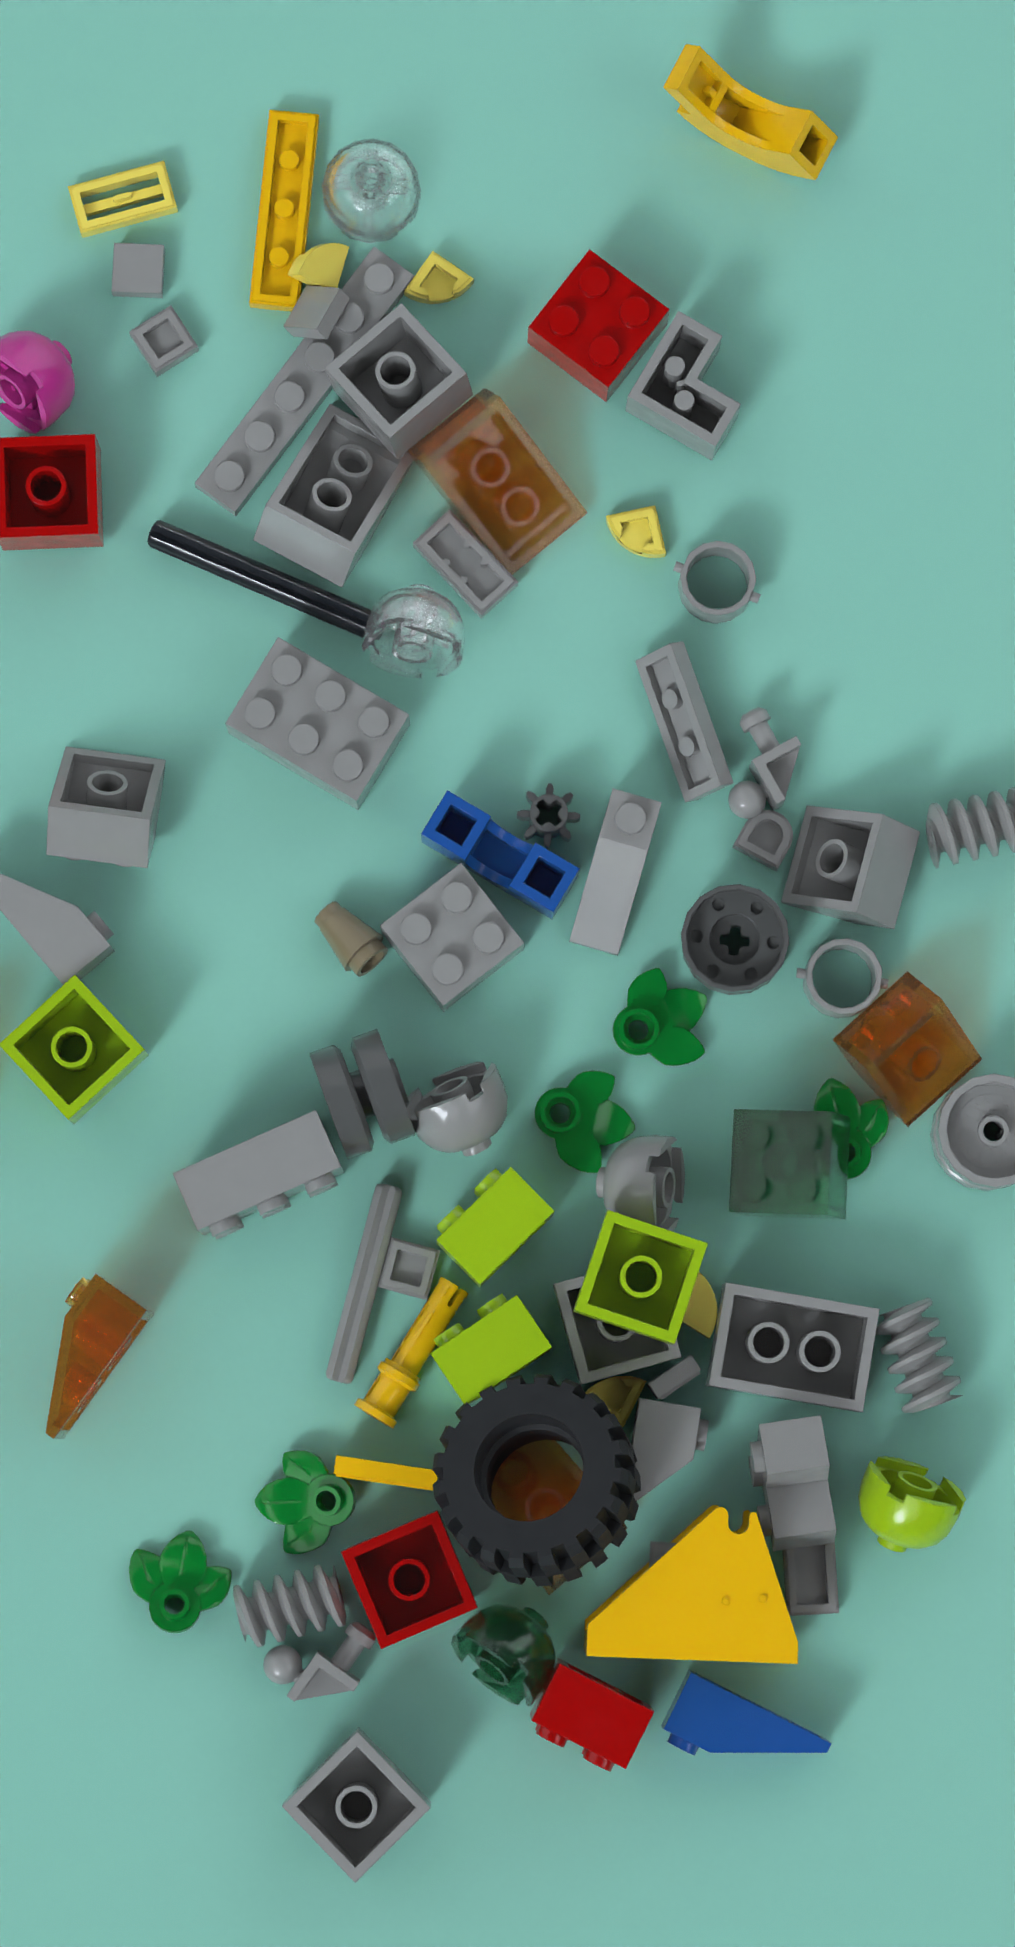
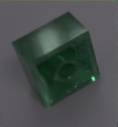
M734 1109L729 1212L759 1217L846 1219L850 1117L832 1111Z

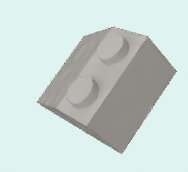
M329 404L266 503L253 540L334 584L343 587L411 467L418 450L411 447L400 458L396 459L360 419Z

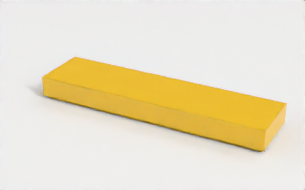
M269 110L249 300L250 308L291 312L302 294L303 282L289 276L288 273L295 259L299 255L306 253L320 121L319 114Z

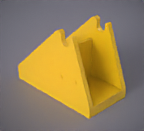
M718 1505L709 1506L670 1542L676 1543L651 1567H649V1562H647L585 1619L584 1652L586 1656L798 1664V1640L757 1514L749 1510L743 1511L740 1528L736 1531H731L728 1525V1511Z

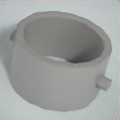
M722 541L704 543L690 552L685 564L676 561L673 571L681 573L678 582L681 602L690 614L701 621L715 624L731 621L745 611L749 601L758 603L761 594L753 592L756 584V575L752 561L745 551L732 543ZM720 556L738 564L745 574L747 584L746 593L743 598L733 606L723 609L708 608L696 601L689 591L687 574L695 563L706 557Z
M849 938L834 939L820 946L808 960L805 969L797 968L796 978L804 979L803 989L810 1004L822 1014L834 1018L852 1017L864 1011L876 998L880 988H888L889 979L881 978L882 968L875 953L865 944ZM844 949L856 953L866 962L871 972L872 986L864 1002L854 1007L839 1008L828 1004L818 995L813 985L812 972L816 961L821 955L831 950Z

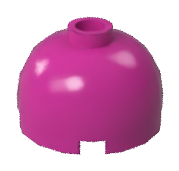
M33 331L9 332L0 337V397L6 402L0 404V412L18 428L30 434H36L41 429L44 431L54 424L69 408L75 394V378L71 366L72 358L68 350L56 340L51 341L48 337Z

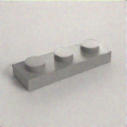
M684 642L670 643L636 660L640 677L684 801L699 800L733 784L734 782Z

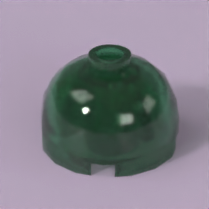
M495 1604L476 1611L452 1636L451 1645L459 1660L462 1662L469 1655L472 1661L480 1668L476 1669L472 1675L496 1695L510 1703L519 1705L526 1698V1705L531 1706L543 1692L554 1671L556 1652L553 1641L546 1631L549 1627L548 1623L542 1615L530 1607H524L523 1610H520L511 1605Z

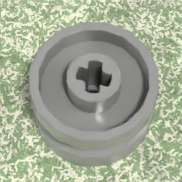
M999 1074L974 1077L946 1095L934 1113L930 1133L934 1156L945 1173L965 1187L990 1191L1015 1184L1014 1077ZM994 1123L999 1130L994 1135L997 1141H990L984 1136V1126L986 1127Z

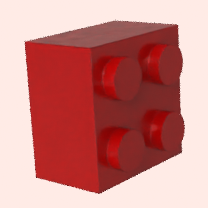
M589 249L529 325L527 343L607 402L667 326L670 309Z
M95 434L0 438V546L3 551L104 547L101 448Z
M438 1509L341 1551L381 1649L478 1608Z
M557 1658L530 1712L531 1721L537 1723L535 1728L537 1735L563 1748L567 1740H570L584 1747L581 1752L584 1759L611 1772L614 1764L625 1769L627 1768L653 1716L654 1710L650 1704Z

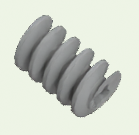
M1015 787L1008 790L1006 802L998 791L990 792L986 806L978 795H972L968 799L966 810L958 799H952L948 803L947 815L938 803L930 804L926 820V835L934 866L939 868L941 852L948 854L953 865L958 864L961 848L967 849L973 861L978 860L981 844L987 845L993 857L998 856L1001 840H1006L1012 852L1015 853Z
M926 1298L879 1315L884 1316L885 1320L877 1326L876 1335H891L892 1338L880 1351L884 1355H898L899 1357L896 1362L887 1368L888 1373L905 1374L906 1377L894 1388L895 1392L912 1394L913 1396L901 1408L903 1413L919 1412L963 1396L950 1395V1391L960 1384V1376H948L942 1373L954 1363L953 1357L936 1356V1352L947 1343L946 1338L931 1337L928 1334L939 1325V1319L937 1317H922L921 1315L933 1304L931 1298Z
M315 1565L312 1582H307L301 1571L295 1570L292 1587H287L281 1576L275 1575L272 1592H267L260 1580L253 1581L252 1597L248 1598L239 1585L233 1586L237 1616L245 1643L247 1635H250L257 1647L264 1646L267 1630L271 1631L278 1642H282L286 1637L287 1625L292 1627L298 1637L305 1636L307 1620L309 1619L318 1632L325 1631L327 1615L329 1614L338 1627L346 1625V1610L335 1566H333L332 1577H328L320 1565Z

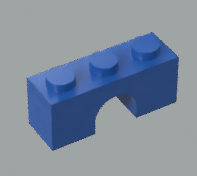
M448 790L421 833L422 843L457 864L462 863L469 871L550 919H553L579 874L580 868L536 842L532 845L517 838L497 825L489 814Z

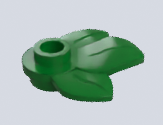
M654 968L637 976L628 988L627 1007L617 1015L613 1024L614 1040L624 1052L635 1056L649 1053L666 1066H679L696 1061L704 1055L705 1049L690 1030L694 1028L701 1018L707 1003V996L688 988L667 990V983L661 969ZM636 1021L644 1023L648 1031L647 1036L641 1040L633 1039L628 1032V1027L631 1023Z
M591 1070L582 1072L566 1088H553L546 1091L537 1101L534 1112L535 1121L539 1129L547 1136L555 1139L560 1159L567 1165L586 1173H598L601 1168L602 1153L600 1146L617 1143L635 1131V1124L628 1113L618 1104L608 1100L614 1088L615 1076L602 1071ZM562 1104L569 1109L570 1116L566 1122L556 1123L552 1120L550 1110L554 1105Z
M829 1078L817 1093L813 1106L814 1113L797 1112L788 1114L786 1116V1128L794 1147L800 1154L809 1158L820 1159L827 1172L836 1178L844 1180L853 1179L866 1171L871 1162V1148L885 1137L889 1125L888 1112L883 1099H874L859 1105L856 1096L849 1087L834 1078ZM843 1144L853 1146L856 1150L854 1159L850 1162L839 1161L836 1157V1151L839 1146Z
M296 1450L283 1454L282 1463L285 1478L265 1485L255 1498V1505L267 1519L276 1524L285 1525L283 1550L290 1554H303L324 1545L329 1538L332 1527L345 1522L352 1515L356 1505V1495L350 1482L343 1477H336V1474H330L319 1456L309 1451ZM325 1491H329L335 1496L336 1504L332 1510L327 1509L322 1504V1495Z
M190 1530L174 1537L163 1549L161 1557L146 1550H134L129 1565L130 1583L134 1593L149 1603L152 1621L158 1628L168 1633H181L193 1627L202 1611L217 1607L224 1601L231 1586V1570L221 1566L207 1567L204 1545L199 1537ZM172 1598H179L185 1603L183 1610L177 1614H171L165 1609L167 1601Z

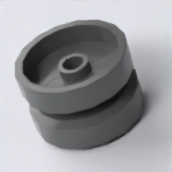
M377 1029L353 1037L351 1049L359 1070L351 1073L348 1071L341 1050L335 1045L309 1053L348 1160L371 1152L373 1149L374 1140L366 1121L367 1118L376 1116L383 1138L391 1144L415 1136L405 1104L409 1103L394 1059H388Z

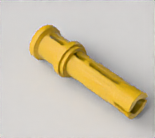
M443 1277L439 1278L438 1284L391 1360L385 1358L384 1361H380L377 1366L380 1373L364 1399L358 1398L354 1403L356 1407L394 1429L397 1424L394 1417L410 1391L416 1392L420 1386L419 1381L421 1379L417 1375L436 1346L433 1339L446 1330L463 1300L469 1295L465 1290L459 1289V1286Z

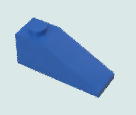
M689 1669L661 1724L664 1730L671 1733L667 1742L694 1756L699 1747L710 1753H827L832 1744L818 1734Z

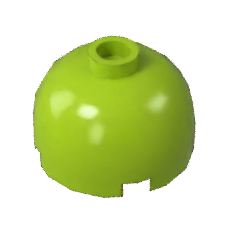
M880 1456L875 1464L872 1460L869 1462L862 1478L858 1494L859 1510L867 1526L878 1535L877 1541L879 1544L889 1550L903 1553L907 1548L922 1549L937 1545L947 1537L958 1520L965 1504L966 1498L963 1491L944 1476L940 1485L923 1477L927 1474L929 1468L901 1458Z

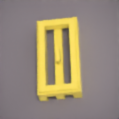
M164 161L68 186L82 238L178 212ZM159 178L160 182L158 185L122 193L84 205L81 199ZM164 196L162 201L87 220L88 216Z

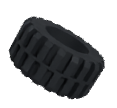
M536 1374L534 1383L526 1384L522 1375L506 1378L507 1388L496 1392L491 1385L479 1392L482 1397L480 1402L473 1407L466 1402L465 1405L463 1404L456 1411L455 1414L460 1420L456 1428L451 1426L445 1427L439 1439L445 1447V1452L434 1455L432 1470L439 1478L433 1484L434 1497L442 1509L440 1515L447 1528L469 1557H473L480 1567L492 1575L500 1572L508 1582L520 1585L525 1582L526 1578H532L536 1586H552L554 1583L553 1576L563 1574L567 1582L582 1577L579 1567L591 1561L595 1568L599 1567L608 1559L603 1550L610 1543L620 1547L628 1535L623 1524L625 1520H635L639 1507L634 1498V1493L641 1491V1476L635 1466L638 1460L616 1416L610 1413L605 1402L595 1393L586 1394L581 1384L565 1379L561 1385H557L552 1375ZM541 1440H555L572 1445L582 1458L584 1465L583 1475L576 1493L562 1509L551 1516L535 1521L512 1520L498 1512L491 1499L492 1485L499 1467L512 1452L526 1444Z

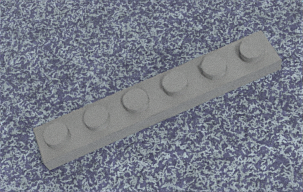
M373 247L341 289L350 299L327 340L303 339L196 480L195 487L234 516H237L333 389L325 367L393 310L404 295V290L414 278V275L376 247Z

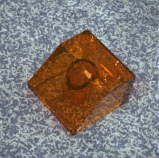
M908 971L832 1039L856 1073L880 1099L884 1100L889 1109L907 1127L982 1060L944 1001Z

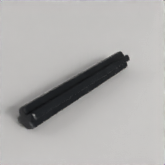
M157 520L149 532L147 542L151 548L369 641L376 638L382 626L383 617L380 613L162 520Z

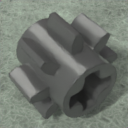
M548 783L546 787V794L539 797L533 792L527 791L526 798L531 804L530 810L517 811V819L529 821L530 827L524 834V839L529 840L535 835L544 838L543 845L546 849H549L551 839L557 836L569 842L571 834L565 828L566 824L580 821V814L568 812L567 806L571 803L573 794L570 792L560 798L553 794L554 788L551 783ZM540 807L547 811L552 810L554 807L559 810L557 826L550 822L542 826L538 824Z

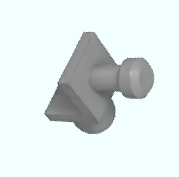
M760 707L744 714L739 723L744 733L750 732L762 755L752 759L749 765V770L757 783L752 781L739 782L731 789L728 797L729 807L732 812L744 819L758 816L764 810L766 800L772 811L782 807L801 746L797 736L779 744L767 722L771 717L766 709Z
M359 1622L350 1623L344 1631L348 1636L332 1659L318 1650L305 1670L302 1669V1659L294 1648L287 1645L276 1646L269 1650L264 1658V1672L274 1683L289 1684L294 1682L295 1684L287 1694V1697L294 1702L296 1700L354 1691L360 1683V1679L350 1673L349 1669L364 1648L371 1649L376 1641L375 1634Z

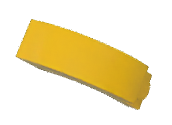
M685 45L663 86L680 103L677 112L702 133L724 147L758 164L782 173L816 180L838 139V136L813 111L775 103L742 86L725 72L700 46Z

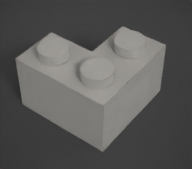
M678 311L630 391L625 411L706 458L713 460L735 423L741 404L701 381L719 352L722 335Z
M821 1415L759 1424L758 1439L755 1442H750L751 1456H748L753 1487L762 1486L765 1505L757 1506V1516L764 1537L771 1536L773 1552L834 1543L837 1529L828 1483L830 1463Z

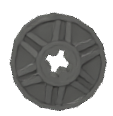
M741 884L718 886L700 896L686 914L681 931L683 959L693 977L708 989L727 995L751 993L768 984L782 967L789 945L787 921L777 903L761 890ZM730 928L740 929L741 937L749 939V947H740L738 955L728 954V946L720 944L719 941L720 936L725 937L729 935Z

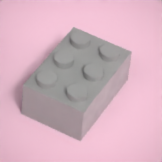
M278 637L225 724L228 733L359 810L410 726V717L408 713Z
M314 1110L174 1172L173 1176L197 1230L203 1235L211 1233L213 1237L220 1239L244 1228L241 1220L244 1217L259 1211L260 1216L267 1218L291 1207L288 1199L291 1196L306 1190L311 1198L338 1186L335 1177L343 1174L344 1171L317 1111Z
M726 1282L722 1284L705 1386L863 1412L880 1309Z

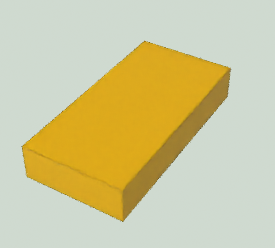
M336 1455L333 1472L336 1474V1477L433 1491V1484L438 1481V1477L432 1469Z

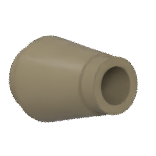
M337 901L323 908L314 920L345 971L352 970L358 977L374 969L388 952V948L382 943L383 936L347 909L342 908Z

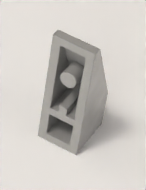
M612 789L569 942L618 956L662 802Z
M0 874V911L63 985L74 975L81 980L115 952L107 942L114 933L95 911L86 917L78 906Z

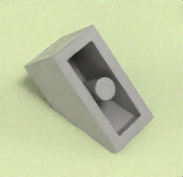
M638 1398L631 1445L638 1460L635 1466L641 1476V1491L634 1493L636 1501L691 1462L694 1458L695 1450L704 1451L709 1420L700 1419L701 1408Z

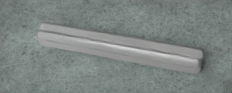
M383 1183L377 1184L375 1187L326 1370V1377L330 1380L344 1384H350L353 1381L402 1198V1191L398 1187Z

